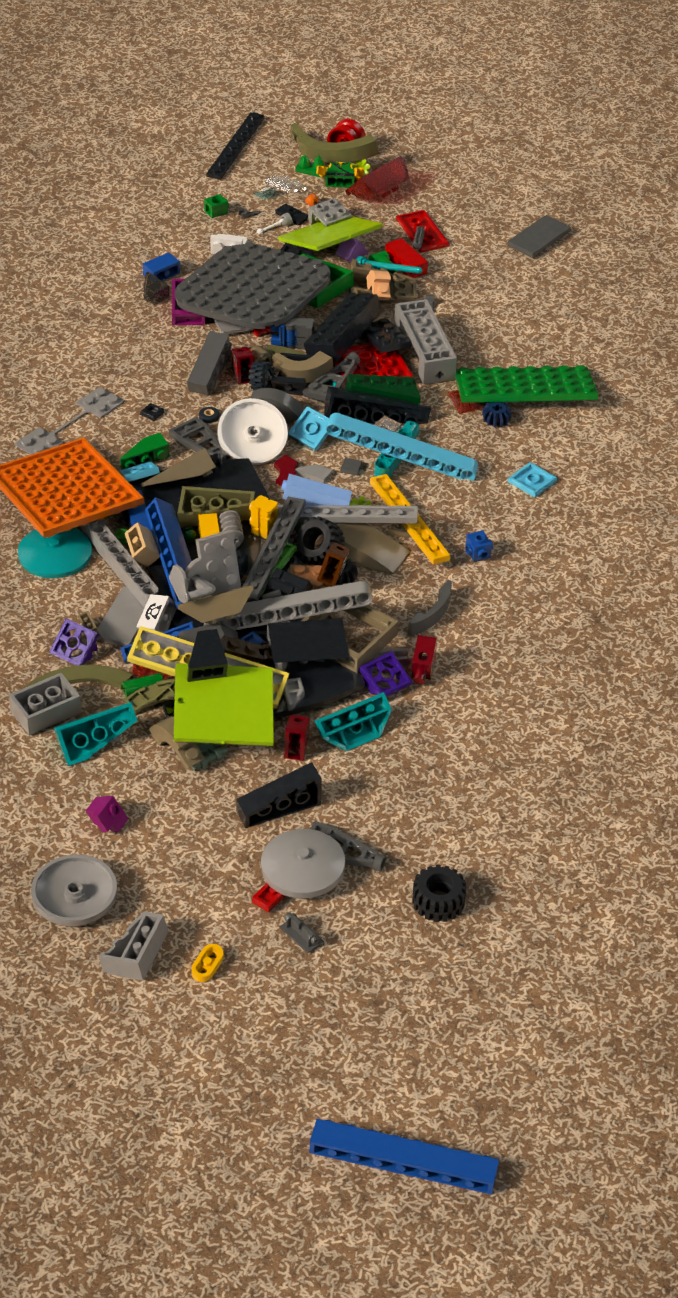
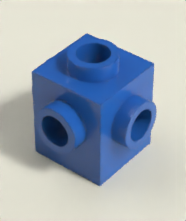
M483 530L466 534L465 550L467 555H470L473 562L491 558L493 543L491 539H488Z

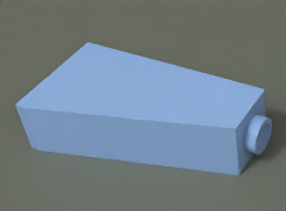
M289 474L287 480H283L281 490L284 491L283 499L286 500L288 496L305 499L306 505H349L352 494L350 490Z

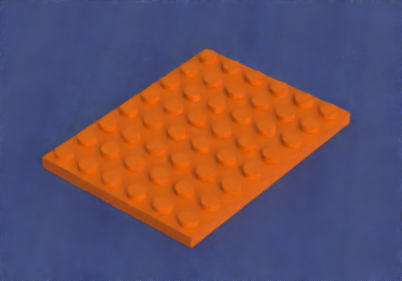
M84 437L0 465V489L44 538L52 537L57 533L69 531L72 528L87 525L89 522L101 520L107 516L119 514L121 511L144 504V497Z

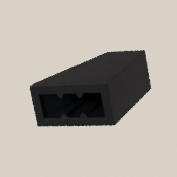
M218 630L198 631L188 664L187 681L227 677L228 662Z

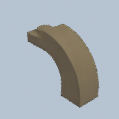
M321 351L303 361L290 360L277 352L272 356L274 369L281 372L282 377L305 378L306 383L313 382L333 369L332 357Z
M174 716L168 717L150 727L149 731L156 743L160 746L167 742L174 749L186 770L205 760L195 742L173 741Z

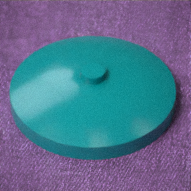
M76 528L46 538L35 529L28 533L18 546V559L22 567L29 573L43 578H63L73 575L82 570L89 563L92 556V546L89 538Z

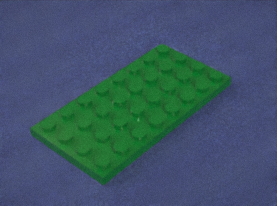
M566 365L559 367L543 366L541 368H535L534 366H527L526 368L511 366L509 368L493 367L486 369L484 367H477L475 369L461 367L456 369L455 380L461 403L598 400L595 384L588 367L584 365H577L576 367H568Z

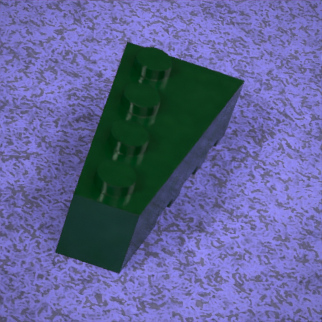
M348 374L345 389L420 403L421 397L414 377Z

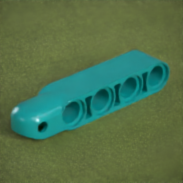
M407 421L397 433L416 439L420 432V426L416 422ZM381 453L375 461L374 476L387 474L390 478L402 460Z

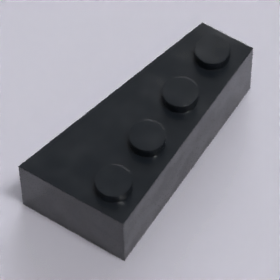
M310 762L237 798L236 812L245 828H249L321 805L322 778L314 764Z

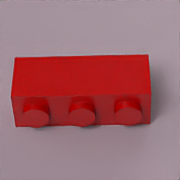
M402 238L386 243L385 251L394 264L422 268V273L420 274L403 272L404 275L416 278L427 274L428 261Z

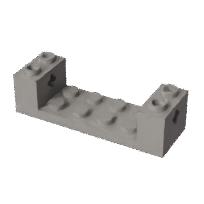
M428 300L395 304L394 325L404 334H408L419 357L418 375L422 383L430 384L455 380L457 357Z

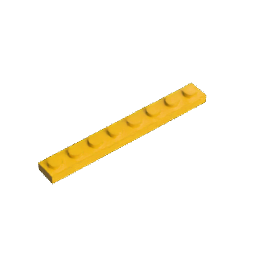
M387 474L370 478V484L387 506H411ZM419 515L417 523H401L433 565L450 561L448 551Z

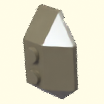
M253 585L177 604V607L201 623L206 622L207 625L217 623V619L225 617V620L236 618V614L240 613L253 591Z

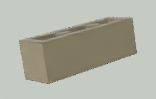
M89 611L78 615L82 626L100 634Z

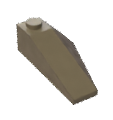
M206 448L141 483V485L145 487L201 475L206 477L213 473L211 469L216 466Z

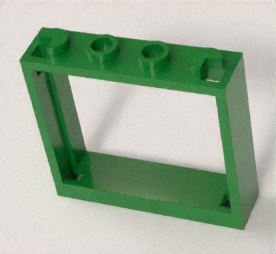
M304 253L300 255V256H307L308 258H312V259H318V258H315V257L306 255V254H304ZM321 260L329 267L330 281L332 282L307 305L319 308L354 286L353 271Z

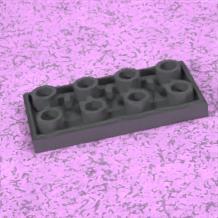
M545 215L511 238L507 246L533 258L569 233L571 227Z

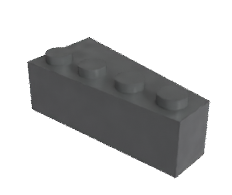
M209 331L187 381L190 392L209 395L210 391H213L218 377L232 355V343L229 340L228 334Z

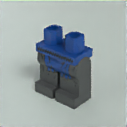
M291 318L282 325L276 327L272 325L271 332H279V334H272L271 345L305 350L304 343L315 332V320Z

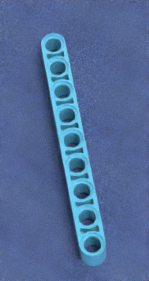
M333 413L329 417L326 431L333 437L457 479H470L473 481L476 477L478 462L472 458L340 413Z

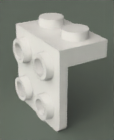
M226 234L211 235V254H216L224 246L247 243V237Z

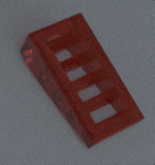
M458 390L448 392L459 414L475 411L476 402L461 403Z

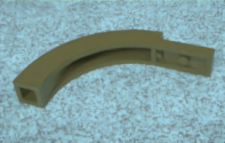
M296 123L290 125L292 130L290 131L293 140H297L300 152L312 160L320 156L326 163L352 162L379 154L376 140L370 135L347 142L329 143L311 138Z

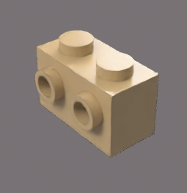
M137 522L125 532L132 558L138 564L149 567L160 557L151 530Z

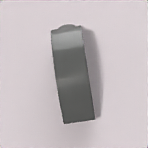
M257 389L252 392L250 397L252 399L264 400L275 406L281 412L287 424L296 421L304 409L294 397L278 389Z

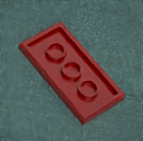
M425 210L396 216V220L412 242H414L416 228L418 226L425 227L422 247L418 249L420 253L449 247V242Z

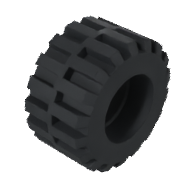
M322 517L306 519L304 521L305 524H300L299 531L296 530L295 533L297 537L294 538V542L297 546V554L314 565L322 566L326 553L333 542L345 546L342 544L345 541V537L342 536L344 533L340 530V527ZM324 534L322 545L315 549L317 538Z
M436 865V867H427V870L422 869L420 874L416 875L413 883L412 904H414L415 911L418 910L420 916L425 914V919L427 920L434 918L433 922H438V919L447 922L448 917L451 920L455 919L456 914L459 916L465 907L466 881L461 873L457 874V870L454 868L451 870L449 866L441 867V865ZM433 891H443V892H445V893H447V894L438 895V894H434V893H432V892H433Z

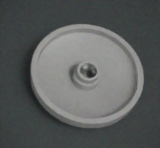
M312 829L287 831L273 838L265 847L261 856L262 875L268 885L280 894L293 898L317 897L329 892L341 881L345 872L344 851L334 838L323 832Z
M87 855L62 856L48 862L37 872L31 886L32 901L38 913L50 922L63 926L86 925L100 919L113 907L117 898L116 877L110 867L97 858Z

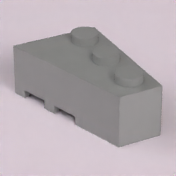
M145 911L126 928L127 932L120 939L116 938L112 942L113 946L106 953L102 952L99 955L103 972L141 981L144 980L168 934L164 915Z

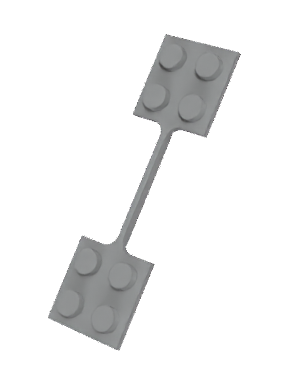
M98 387L76 402L77 405L85 409L84 412L54 432H47L38 427L15 442L14 445L30 455L62 445L64 441L55 437V434L87 413H92L102 418L125 401L102 387Z

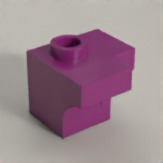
M114 796L96 797L86 809V813L92 822L102 832L110 830L118 833L129 819Z

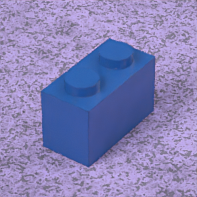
M169 252L143 263V276L153 284L180 273V261Z

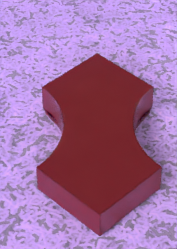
M287 455L274 463V468L279 471L280 475L276 479V484L282 486L283 480H287L289 474L298 476L295 473V469L299 466V462Z

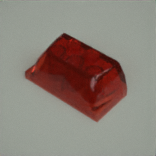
M399 156L361 177L345 190L348 196L352 194L361 200L373 202L381 197L384 199L389 196L391 191L393 193L401 188L400 185L409 179L402 156Z

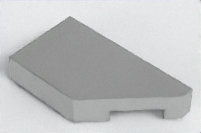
M315 464L298 467L295 469V473L317 482L325 483L332 475V470Z
M301 678L288 679L283 693L289 711L304 697L305 691Z

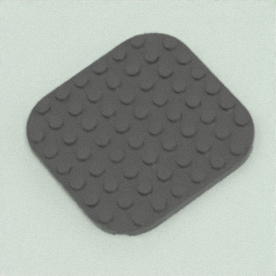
M253 242L224 246L222 250L214 254L176 287L175 300L177 305L183 310L252 329H265V326L269 327L272 325L276 327L289 321L328 286L331 279L330 269L319 259H312L307 256L296 255L292 252L257 245Z

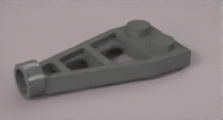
M351 352L343 362L310 383L302 391L304 397L325 401L327 389L330 385H324V383L329 380L337 382L335 386L330 387L344 389L348 374H353L360 363V357L356 353ZM340 372H345L343 376L337 375Z
M197 416L169 430L171 438L195 452L204 449V446L212 443L214 447L209 450L206 449L209 456L220 453L222 459H231L222 449L219 441L207 424ZM200 433L205 437L197 442L190 440V438Z
M314 821L310 829L323 832L343 844L345 865L369 867L379 872L382 871L386 863V856L378 854L374 849L333 826ZM350 847L362 852L359 858L346 856Z

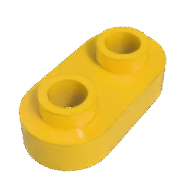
M208 944L202 949L191 967L194 980L207 982L213 977L224 958L221 946Z

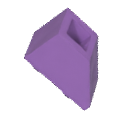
M352 238L341 242L336 255L352 263V258L356 259L358 256H365L370 251L365 249L366 245Z

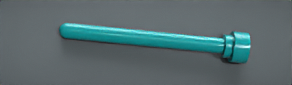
M363 256L356 258L358 260L357 263L363 265L365 263L372 264V268L422 273L421 267L369 261V259Z

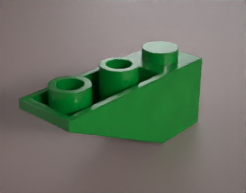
M161 433L144 437L120 458V469L123 470L136 466L134 461L137 458L144 464L152 460H164L166 457H170L168 442Z

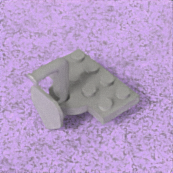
M227 530L196 539L198 558L191 561L185 571L177 564L173 565L169 575L174 591L182 603L240 588L241 582L233 531Z

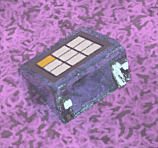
M263 187L253 192V194L264 201L275 195V187Z

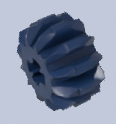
M505 402L486 403L482 410L483 422H487L488 426L493 424L494 428L496 425L502 428V425H507L511 419L510 406L506 405Z

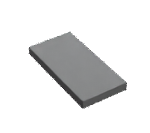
M123 586L97 628L101 635L97 640L124 647L132 644L139 630L137 624L144 611V607L127 587Z

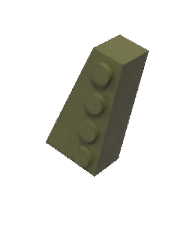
M182 486L177 513L180 528L199 526V514L217 513L218 519L220 514L229 510L238 512L241 521L250 520L251 511L249 506L255 500V492Z

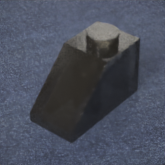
M146 272L143 294L145 301L156 305L169 298V286L150 272Z

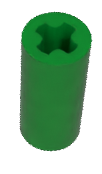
M161 673L123 681L122 689L124 695L127 698L142 687L146 688L156 684L158 681H162L163 677Z

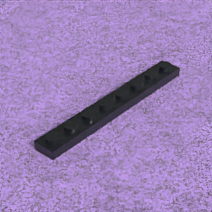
M256 112L249 113L206 173L207 177L218 180L222 179L264 120V115Z

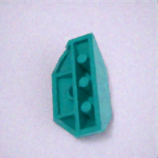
M382 692L315 720V723L323 740L341 750L348 751L381 737L392 709L385 693Z

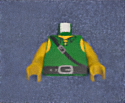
M330 162L329 167L317 166L316 174L325 179V187L354 188V180L358 181L361 176H364V168H353L352 163Z

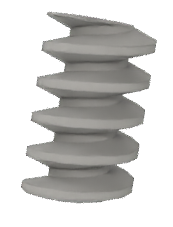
M233 510L225 511L218 516L220 532L233 531L235 548L237 549L244 540L240 515Z

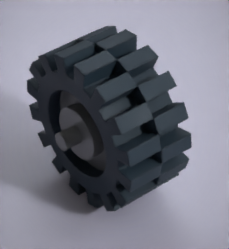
M255 361L251 365L252 370H249V373H251L249 375V384H251L252 391L261 388H272L271 378L275 376V373H273L274 367H272L273 365L270 362Z

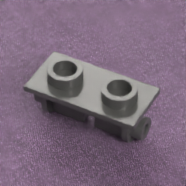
M288 912L285 915L284 919L286 922L279 928L307 953H310L324 943V940L303 923L295 913Z

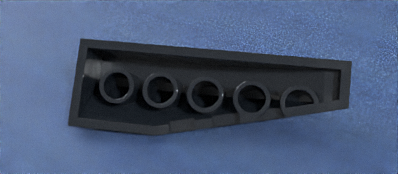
M328 386L324 404V416L328 418L333 413H340L378 427L379 425L394 427L398 424H405L407 421L428 424L431 411L429 406L402 399Z

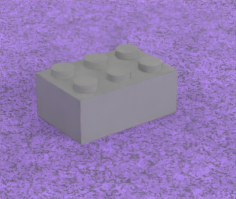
M62 673L9 694L10 711L28 735H32L82 713L80 695Z

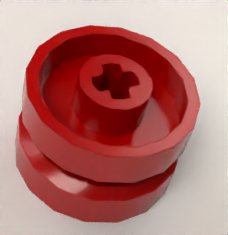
M349 118L342 119L329 132L327 142L352 141L362 138L366 134L363 127L357 121Z

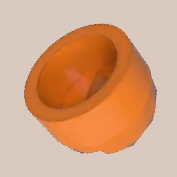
M312 193L306 198L305 202L309 206L315 205L314 203L318 204L319 198L315 193Z

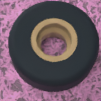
M204 407L199 411V419L205 423L216 422L220 417L219 411L214 407Z

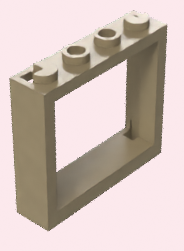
M369 605L343 611L382 632L360 653L348 648L349 658L332 659L355 673H358L360 666L372 660L398 635V620ZM332 612L305 617L301 621L324 620Z

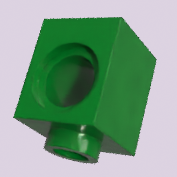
M221 194L204 199V211L211 218L228 213L229 202Z

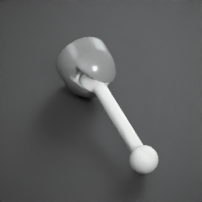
M285 213L280 216L279 222L263 229L259 228L257 233L263 234L264 231L280 224L282 226H289L293 223L289 213Z

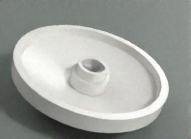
M249 398L231 404L223 412L219 420L217 434L220 446L231 459L249 458L252 465H261L273 461L281 454L286 445L288 428L283 415L275 406L264 400Z

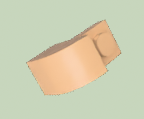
M371 270L366 277L368 289L372 290L373 294H377L379 300H389L391 298L389 286L391 281L390 273L388 271Z

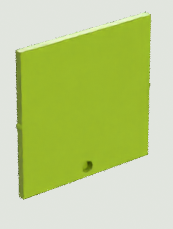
M351 216L347 220L327 227L320 221L278 236V240L319 251L382 228L383 224Z
M175 664L173 741L273 746V668L228 666L227 677L188 682V664Z

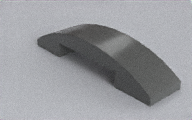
M448 580L439 589L438 601L426 614L418 612L409 621L408 635H416L429 629L443 617L450 604L451 580Z

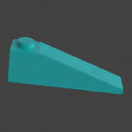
M129 702L53 727L67 765L70 766L89 759L94 753L138 720L132 703Z

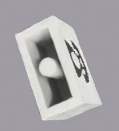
M150 595L137 628L139 629L142 626L161 633L167 631L177 610L175 602L169 596Z

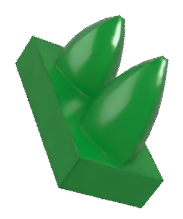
M304 155L295 167V172L320 177L319 174H316L317 166H325L320 156L316 157L314 162L311 163L309 158Z

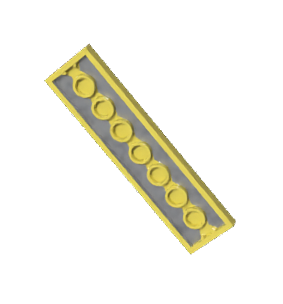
M140 626L127 661L175 676L176 663L189 664L194 643ZM225 653L228 666L271 668ZM273 668V708L277 709L289 673Z

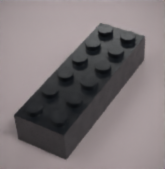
M349 293L304 343L306 354L314 356L317 352L321 351L332 357L333 362H338L382 312L378 295Z

